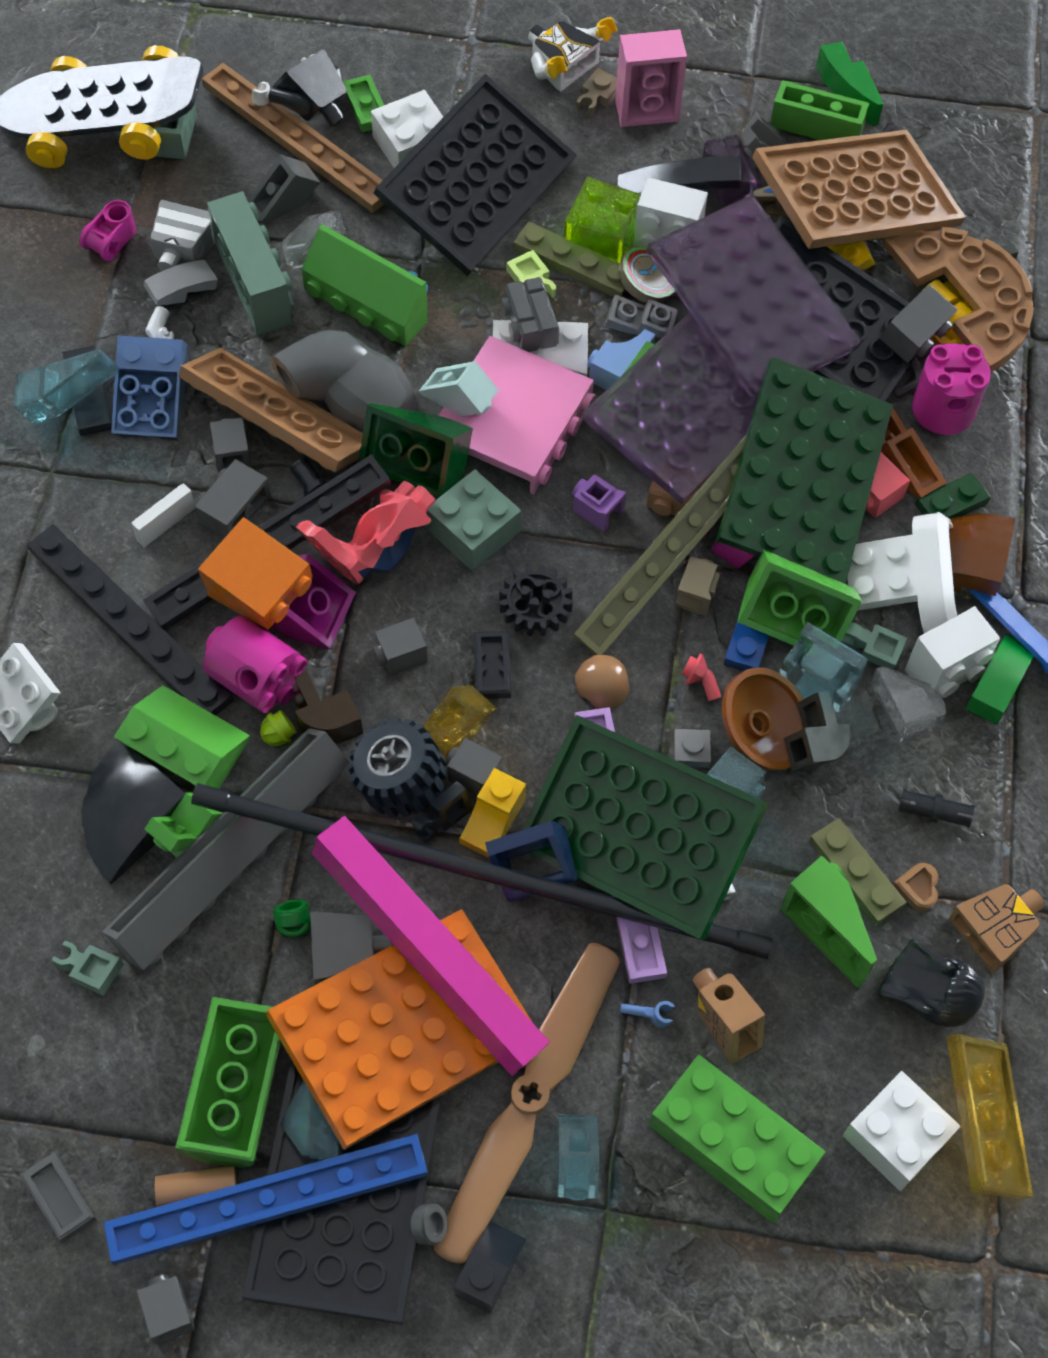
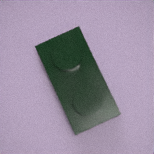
M972 472L939 487L922 498L918 497L915 505L922 515L940 512L950 519L963 516L987 505L991 496Z

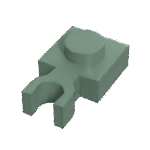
M65 940L62 945L71 955L64 960L54 956L51 961L55 967L66 972L71 971L69 977L74 983L104 996L124 966L122 960L90 944L85 952L81 953L74 944Z

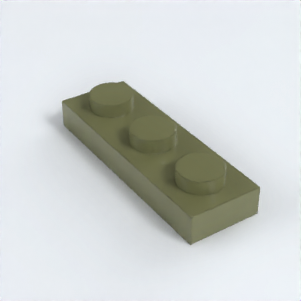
M840 818L810 836L809 842L817 853L823 856L829 863L833 862L842 869L857 904L875 927L905 907L907 902Z

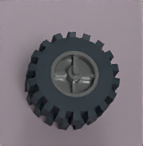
M392 718L391 723H387L385 720L379 722V727L375 729L370 727L365 731L367 735L364 738L359 737L355 742L357 749L351 750L349 755L352 762L348 763V771L351 774L350 779L371 808H374L381 815L386 813L389 817L396 818L399 813L403 817L411 816V811L413 810L419 813L425 809L423 805L427 802L430 803L436 798V792H442L445 785L441 780L447 779L448 773L445 769V766H447L446 759L429 732L420 723L416 725L414 720L406 719L402 722L400 718Z

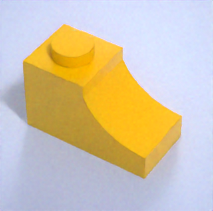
M494 768L477 796L471 817L459 838L460 844L489 858L485 842L506 835L525 803L526 783Z

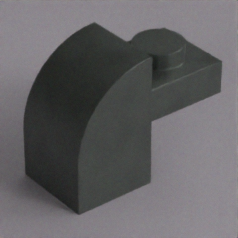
M829 691L817 692L797 702L803 729L783 738L792 772L810 771L841 757L849 745L850 728L849 724H837Z

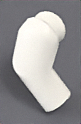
M161 306L155 307L145 330L149 338L174 339L172 330L168 332L167 327H164L170 315L166 308Z

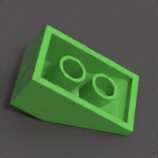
M821 856L790 883L780 910L859 989L866 982L877 958L844 872L837 864L829 863Z

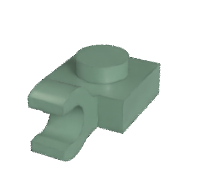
M851 622L841 644L853 649H864L861 658L893 671L907 637L875 624L871 632Z

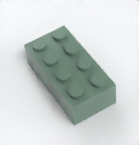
M243 191L207 202L214 244L256 335L258 336L291 325V311L295 310L293 299L289 293L292 290L291 281L286 271H280V258L275 248L270 249L268 245L270 239L265 225L259 226L257 222L259 215L254 202L248 203Z

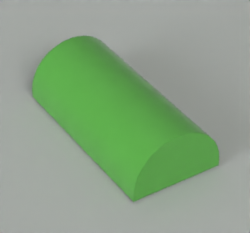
M212 997L175 1147L181 1154L195 1160L220 1166L235 1165L242 1168L254 1165L282 1043L266 1016L268 1009L272 1008L271 1006Z

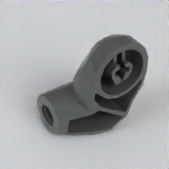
M326 330L311 334L270 356L271 365L277 377L294 397L325 402L333 416L362 433L367 405L370 403L416 411L414 391L401 367L389 357L370 349L348 332Z

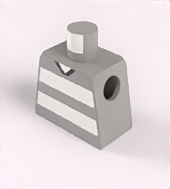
M165 200L160 201L151 234L154 257L159 260L157 264L159 270L163 271L183 263L202 260L214 244L209 211Z

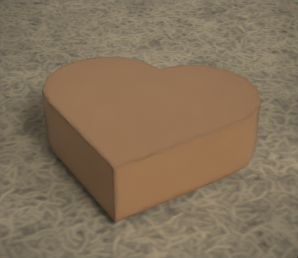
M919 863L894 881L893 886L913 909L927 912L933 908L938 899V892L935 888L939 878L938 872L930 864Z

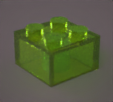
M587 176L565 219L564 238L620 263L634 238L637 204L641 194Z

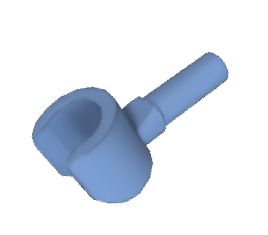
M669 1001L659 1002L655 1008L622 1003L620 1013L643 1016L644 1018L651 1019L656 1027L665 1028L673 1020L662 1018L659 1010L672 1012L675 1006Z

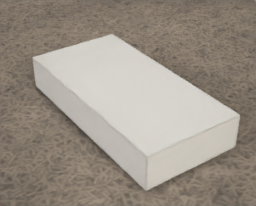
M184 483L132 521L131 524L136 541L143 548L195 509L192 492Z

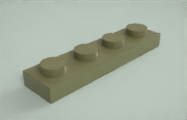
M528 222L513 242L514 251L525 254L534 250L544 265L610 296L618 295L624 297L627 293L620 280L622 278L621 271L618 273L620 263L534 223Z

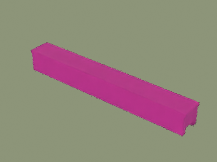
M343 816L316 837L317 841L311 854L511 1076L515 1075L520 1068H523L550 1043L346 816Z

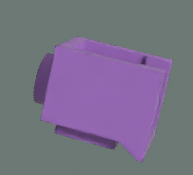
M595 474L588 481L585 479L580 480L572 492L574 496L573 511L603 532L608 528L609 514L613 510L618 514L624 511L626 492L616 489Z

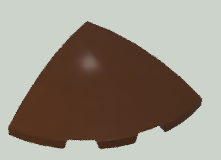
M980 513L950 518L953 528L949 529L954 592L960 593L961 588L965 587L996 596L1007 564L1015 518Z

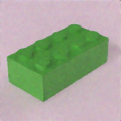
M699 1054L654 1110L648 1125L773 1224L826 1152Z

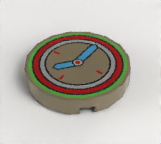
M645 246L633 247L625 253L618 266V273L621 271L622 278L620 280L624 288L642 302H647L648 299L664 303L672 297L679 284L678 273L673 263L664 254L653 248Z

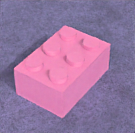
M680 29L620 35L615 104L620 127L679 122L687 61Z

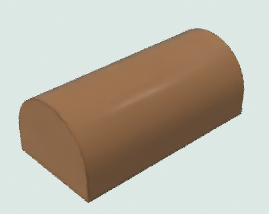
M234 1165L155 1176L156 1207L237 1185V1168Z

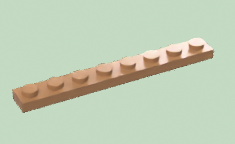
M221 63L202 78V84L206 90L293 155L306 162L308 166L371 213H374L384 205L373 194L375 188L382 182L381 178L282 105L271 102L263 106L254 104L252 101V90H258V88L225 63Z

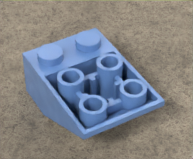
M117 336L112 434L177 438L187 384L186 381L178 376L181 365L189 362L190 346L185 341L180 339Z

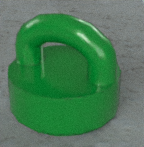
M305 900L285 901L273 909L276 928L281 935L299 937L311 929L309 903ZM302 924L300 927L297 928H288Z

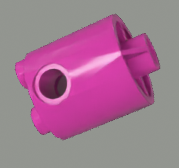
M952 343L939 344L931 349L925 361L912 402L915 419L924 428L936 434L952 435L961 433L970 427L977 415L990 381L991 370L983 356L984 352L979 346Z
M237 616L224 626L217 627L209 635L206 641L203 671L258 711L267 713L278 703L285 705L290 701L292 692L295 691V688L292 687L295 682L294 677L304 671L308 660L246 616Z

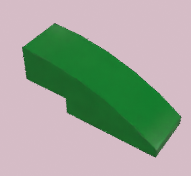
M843 42L821 45L816 69L833 94L869 103L865 121L872 126L879 125L884 103L864 61L852 63Z
M1007 633L1005 634L995 652V656L989 663L966 707V710L998 725L1034 657L1015 637Z

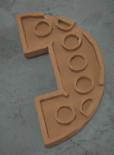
M942 227V231H923V228L904 235L884 237L883 247L917 287L944 274L974 309L975 312L954 321L952 330L965 345H977L983 350V356L987 360L991 372L1000 368L1017 353L1023 345L1031 326L1034 310L1032 288L1022 267L1006 250L987 238L983 242L968 236V231L949 227Z

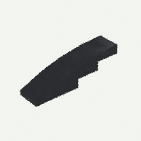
M741 156L678 160L618 175L617 203H638L647 177L708 192L707 196H709V188H740Z

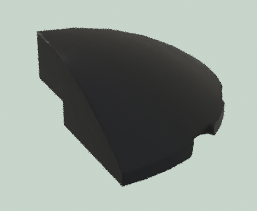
M117 742L106 753L93 772L82 808V826L84 827L87 849L94 864L110 884L116 881L155 845L154 837L145 830L152 817L171 816L185 795V792L157 768L120 742Z

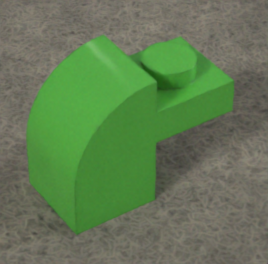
M193 792L185 793L171 816L152 817L145 827V830L154 837V843L162 850L171 852L175 857H178L222 814V812L192 805Z

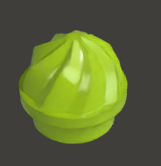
M279 710L274 715L270 712L263 720L260 730L262 740L275 747L291 742L290 737L297 733L294 725L282 710Z

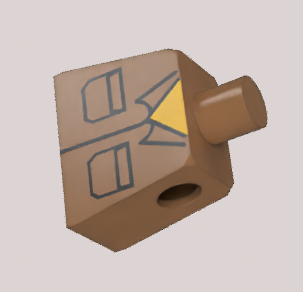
M1004 884L958 904L950 915L949 920L989 971L994 974L1040 927L1039 920L1034 914L1043 909L1045 904L1040 894L1033 889L1019 897L1010 885Z
M711 968L703 969L693 978V983L699 990L698 1013L729 1063L732 1065L763 1047L765 1014L735 976L727 973L718 979Z

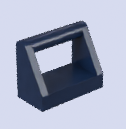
M549 821L485 842L491 864L512 869L510 859L552 846L562 871L543 876L542 878L564 884L577 881L566 827L561 824ZM501 886L508 902L533 895Z

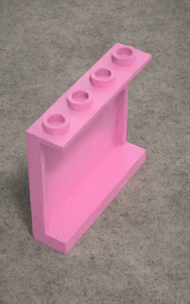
M489 336L474 361H476L499 390L491 400V407L481 415L460 416L443 407L438 416H443L472 427L473 431L468 454L530 481V493L534 495L540 484L545 485L548 482L552 473L551 466L555 459L560 461L567 447L566 441L569 436L574 437L578 432L582 421L581 416L584 411L588 413L592 409L596 399V395L593 394L594 380Z

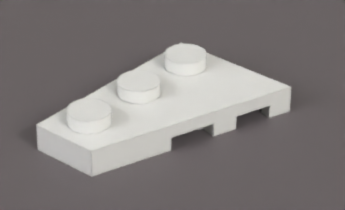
M493 320V337L520 348L518 341L512 342L510 337L509 323H511V320ZM557 322L559 326V343L557 346L546 349L539 348L537 351L530 353L587 377L588 323Z

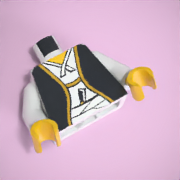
M606 17L600 20L596 27L590 29L573 27L564 21L558 22L547 31L540 25H535L528 34V39L533 42L531 63L535 76L540 80L548 79L560 92L599 63L600 41H608L611 38V33L618 31L613 18Z

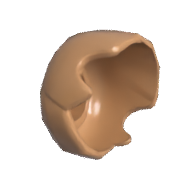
M593 655L584 661L575 673V683L581 698L589 700L595 709L615 708L626 700L630 692L626 668L613 656Z

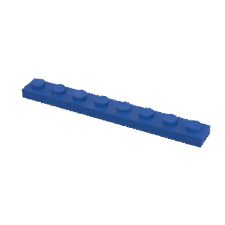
M418 1134L103 1222L111 1263L117 1265L428 1176Z

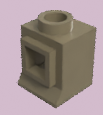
M690 556L677 593L679 595L675 606L707 616L709 606L713 601L719 584L721 573L717 572L718 565L708 559H698Z

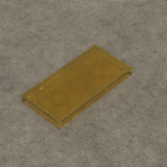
M962 1034L948 1036L947 1043L971 1192L1015 1199L1033 1197L1007 1044Z

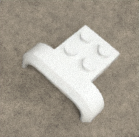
M940 512L914 516L912 535L856 544L848 572V585L856 588L862 600L858 610L918 601L924 634L958 616L954 598L949 529L953 528L951 520Z

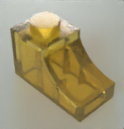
M472 685L451 687L424 724V727L446 759L454 746L458 747L464 738L468 739L479 732L496 707Z

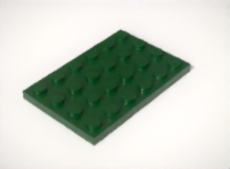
M772 357L767 363L716 541L760 557L764 549L845 584L893 404Z
M576 715L522 830L549 821L565 826L577 878L705 941L769 803ZM552 846L529 853L561 869Z

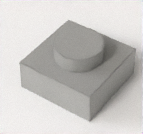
M675 729L674 760L689 767L709 768L711 763L710 730Z

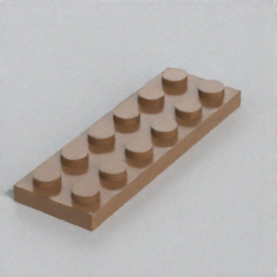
M218 348L181 365L178 377L188 382L194 389L200 390L216 399L219 404L229 407L240 414L245 420L265 429L271 436L291 445L297 452L319 462L325 469L337 472L359 459L362 432L312 402L294 397L284 385L226 350Z

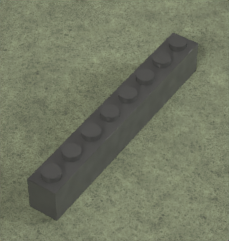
M308 728L240 796L302 812L316 803L318 795L327 786L334 784L340 779L342 771L350 762L326 732ZM229 812L222 813L102 933L129 963L145 970L162 957L163 950L173 940L182 937L189 930L190 923L200 913L206 912L215 904L216 897L226 887L235 884L240 879L242 871L252 861L261 858L266 853L267 846L277 836L284 834L289 829Z

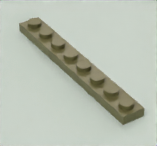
M747 435L741 439L572 635L593 655H602L722 516L727 505Z

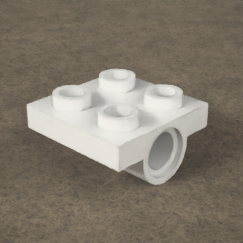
M13 643L0 659V730L10 743H20L30 731H37L49 725L58 714V708L53 702L61 694L27 648L21 643Z

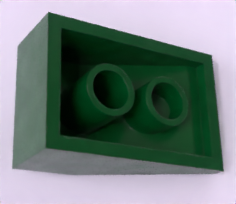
M370 403L367 405L358 463L372 454L390 479L400 483L403 481L409 482L415 488L418 485L422 486L432 496L439 498L464 478L473 428L443 416Z

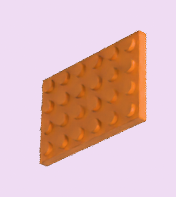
M461 909L441 919L440 921L530 1019L464 911ZM394 945L268 1009L266 1013L268 1020L344 1150L498 1063V1060Z

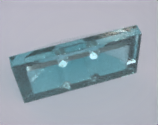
M303 1081L279 1124L302 1155L320 1160L338 1156L339 1141Z

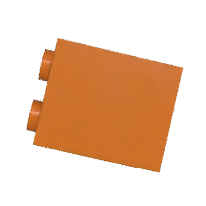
M244 517L198 568L208 596L240 615L246 616L267 630L274 622L279 623L289 611V605L297 596L301 597L306 593L313 578L309 563Z

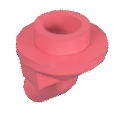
M700 653L697 659L690 656L682 672V675L687 677L684 684L689 685L702 681L708 701L721 698L715 676L708 669L704 655Z

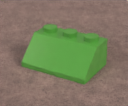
M763 549L749 577L737 621L831 661L862 600L856 588Z
M162 685L132 707L114 738L194 787L197 783L220 788L251 739V736Z

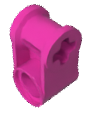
M114 200L106 204L104 209L82 230L79 237V245L86 250L92 249L99 253L104 261H112L123 246L136 234V225L129 204L122 200Z

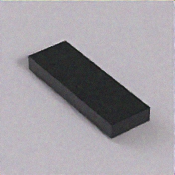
M89 346L62 352L80 436L111 430L112 424L95 347Z

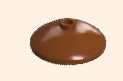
M767 668L745 670L730 681L722 699V719L732 745L749 763L767 771H782L791 767L783 738L803 729L797 702L804 698L786 677Z

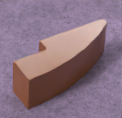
M892 408L881 452L910 479L907 490L916 498H922L947 482L913 427L907 430Z

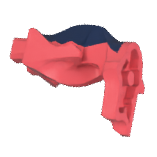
M403 481L394 492L388 489L380 492V504L368 510L361 517L355 528L353 539L349 543L334 538L324 528L318 527L308 520L300 522L296 528L321 553L320 556L325 561L330 563L348 580L359 585L368 574L388 572L402 559L409 548L415 528L431 522L426 512L436 500L424 487L418 485L415 488L409 482Z

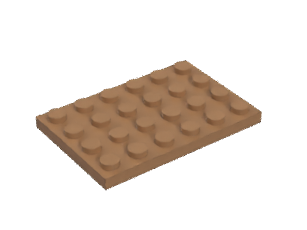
M908 130L756 148L752 156L755 164L808 249L904 235L923 228V231L942 229V227L961 226L966 218Z

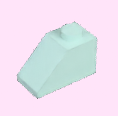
M476 361L436 368L419 390L422 396L460 416L481 415L485 413L492 405L491 400L499 391Z

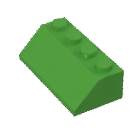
M323 224L320 225L302 267L304 289L311 296L319 297L328 302L337 311L351 315L362 325L370 326L382 333L388 340L396 341L406 347L428 322L426 281Z

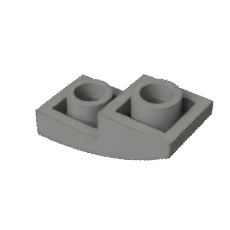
M204 259L183 263L163 270L144 280L143 286L156 306L184 303L188 292L216 289L218 279Z
M615 295L611 302L605 326L639 335L646 329L656 334L655 337L669 338L672 333L677 309L648 299L644 306Z

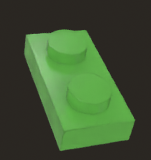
M371 75L343 81L347 92L345 94L361 132L372 130L371 110L384 106V103Z

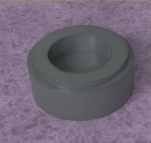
M438 1204L419 1205L414 1210L411 1218V1232L415 1241L420 1245L440 1244L448 1228L445 1211Z

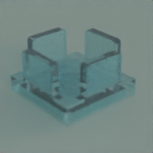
M808 622L800 632L797 643L783 660L780 674L787 677L794 667L804 673L795 685L804 699L817 692L829 691L830 697L837 693L833 707L836 712H839L846 701H850L856 693L868 658Z

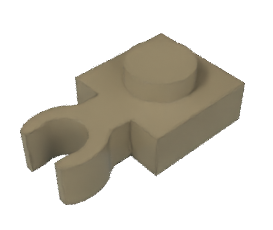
M597 68L583 84L582 95L577 99L576 110L579 111L581 107L589 106L588 117H591L595 114L598 104L607 107L615 97L617 77Z

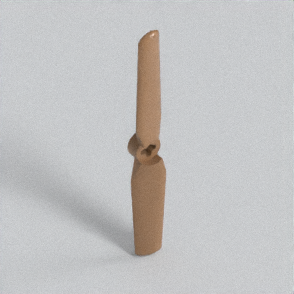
M598 943L588 944L539 1030L550 1043L526 1064L525 1075L519 1077L512 1086L511 1104L489 1126L447 1215V1233L440 1244L433 1245L434 1251L443 1259L457 1264L467 1262L472 1249L485 1231L531 1149L536 1116L543 1113L547 1108L550 1093L571 1073L619 967V957L608 947ZM531 1087L537 1089L536 1096L540 1100L532 1099L529 1104L524 1103V1095L521 1091L528 1092Z

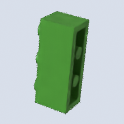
M782 80L774 101L770 123L776 129L817 140L859 136L864 127L869 103Z

